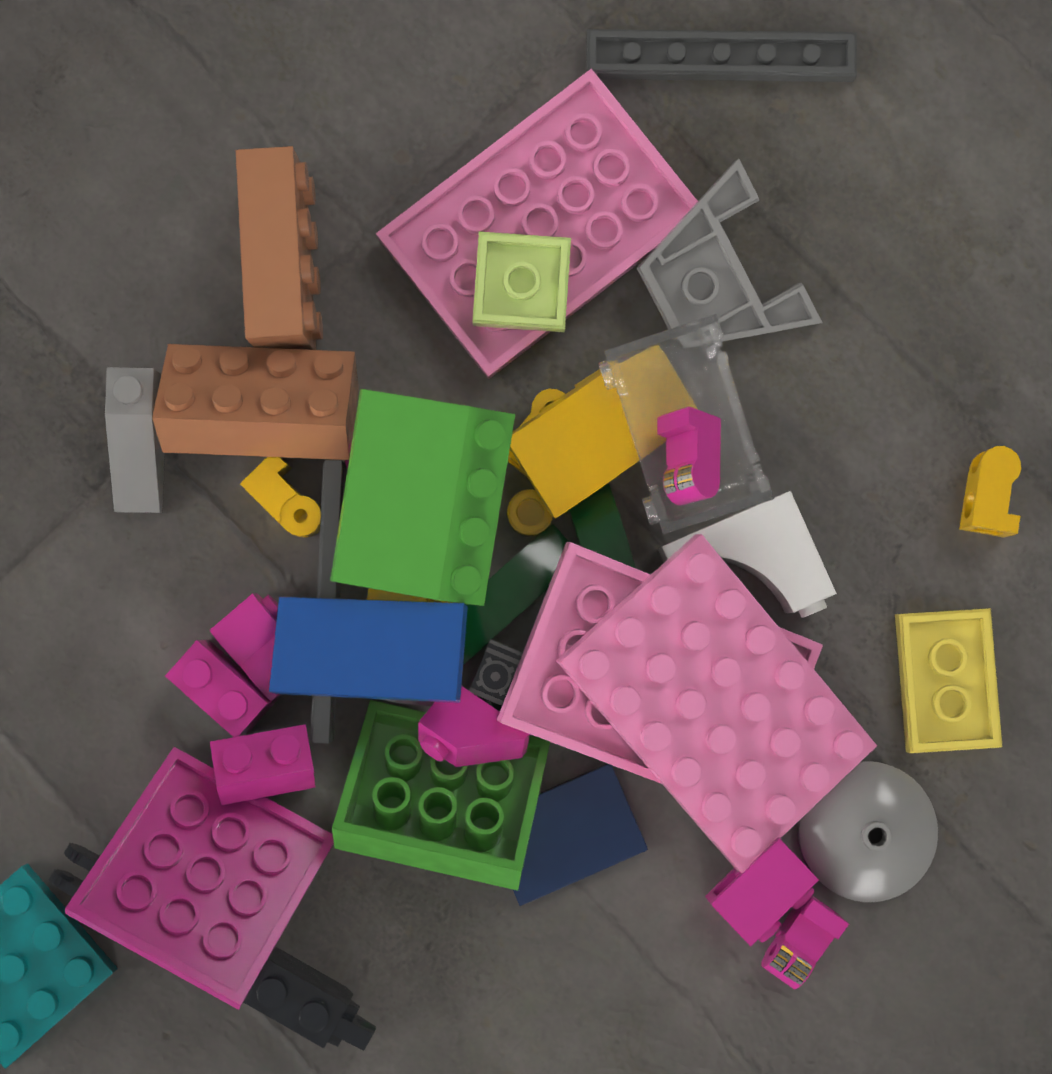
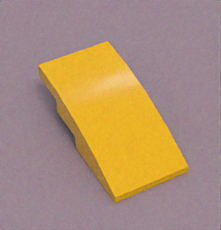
M653 336L648 337L575 384L574 389L541 409L539 415L512 432L510 450L549 513L555 519L595 493L666 441L665 437L657 435V417L689 406L695 408Z

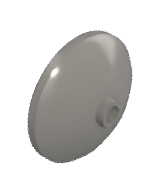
M861 761L798 821V842L804 861L810 871L828 889L854 901L880 902L907 892L927 872L937 848V818L929 797L922 787L908 774L880 762ZM880 827L883 834L882 839L876 844H871L868 839L869 832L873 828Z

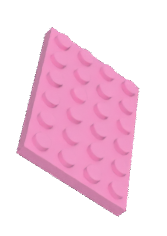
M591 68L379 230L376 236L482 372L490 379L551 331L473 326L479 231L571 238L566 319H568L643 261L698 201Z
M695 534L556 660L725 858L740 873H743L778 837H783L877 747L876 743L702 534Z
M566 542L497 721L661 783L556 661L646 580L650 574L572 542ZM779 627L814 669L823 645Z

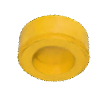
M527 489L520 491L509 502L507 508L508 521L511 527L519 534L535 536L541 534L549 527L552 516L536 490Z

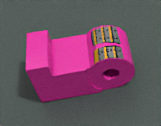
M690 406L657 417V435L666 438V465H668V468L664 473L663 485L667 497L676 505H686L715 496L720 486L721 418Z
M812 896L802 907L791 910L775 934V939L765 952L761 966L791 988L797 989L808 979L817 961L833 939H839L849 923L840 914Z

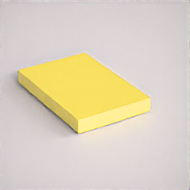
M991 608L895 614L906 752L923 753L1001 748L1002 736Z

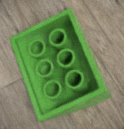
M360 389L330 580L332 582L428 599L484 606L515 414Z
M370 700L332 826L335 849L518 891L550 741L529 736L528 749L522 758L455 767L445 759L442 762L433 759L422 749L421 742L418 741V722L426 712Z

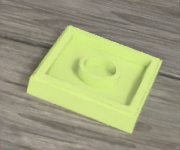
M479 231L473 326L565 332L571 238Z

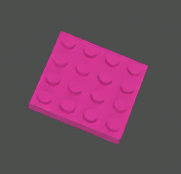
M173 747L66 906L65 914L239 1010L334 845L333 834L266 797L221 805L216 788L214 768Z

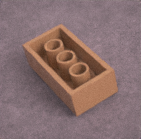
M293 146L236 150L245 338L255 348L316 350V340L323 339V322L321 312H316L313 295L320 294L321 292L319 269L314 267L311 250L318 249V232L316 222H311L308 205L316 204L314 179L309 177L307 163L299 161Z
M168 344L152 415L162 452L349 460L359 390L355 352Z

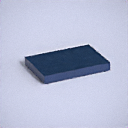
M611 764L602 765L539 793L518 891L513 890L519 906L532 902L648 850Z

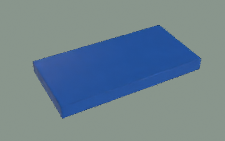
M279 597L269 692L289 695L460 703L468 606L464 603Z

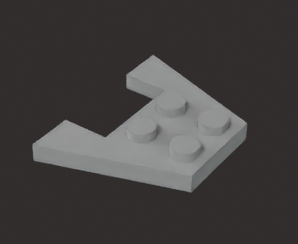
M740 159L732 163L637 267L645 286L679 349L823 323L802 282L761 303L720 222L759 201V197Z

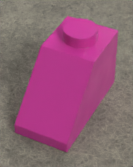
M461 686L460 703L434 702L418 722V741L421 742L422 749L433 759L440 762L445 759L455 767L522 758L527 752L530 734L497 721L500 711L463 686Z

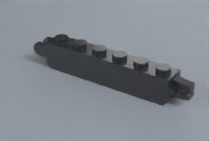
M69 843L64 852L70 861L88 871L92 869L100 857L91 850L74 843ZM54 869L49 878L50 883L72 897L83 882V880L70 872ZM276 946L243 1002L322 1048H325L327 1042L338 1047L343 1040L364 1051L376 1030L375 1025L357 1015L360 1006L351 1000L353 993L346 986Z

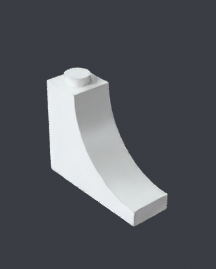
M791 491L658 549L664 563L695 534H702L724 562L734 564L756 576L775 595L785 613L799 611L801 618L827 608L824 599L837 594Z

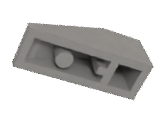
M107 367L105 421L114 512L162 513L164 452H162L152 420L161 373L154 368Z

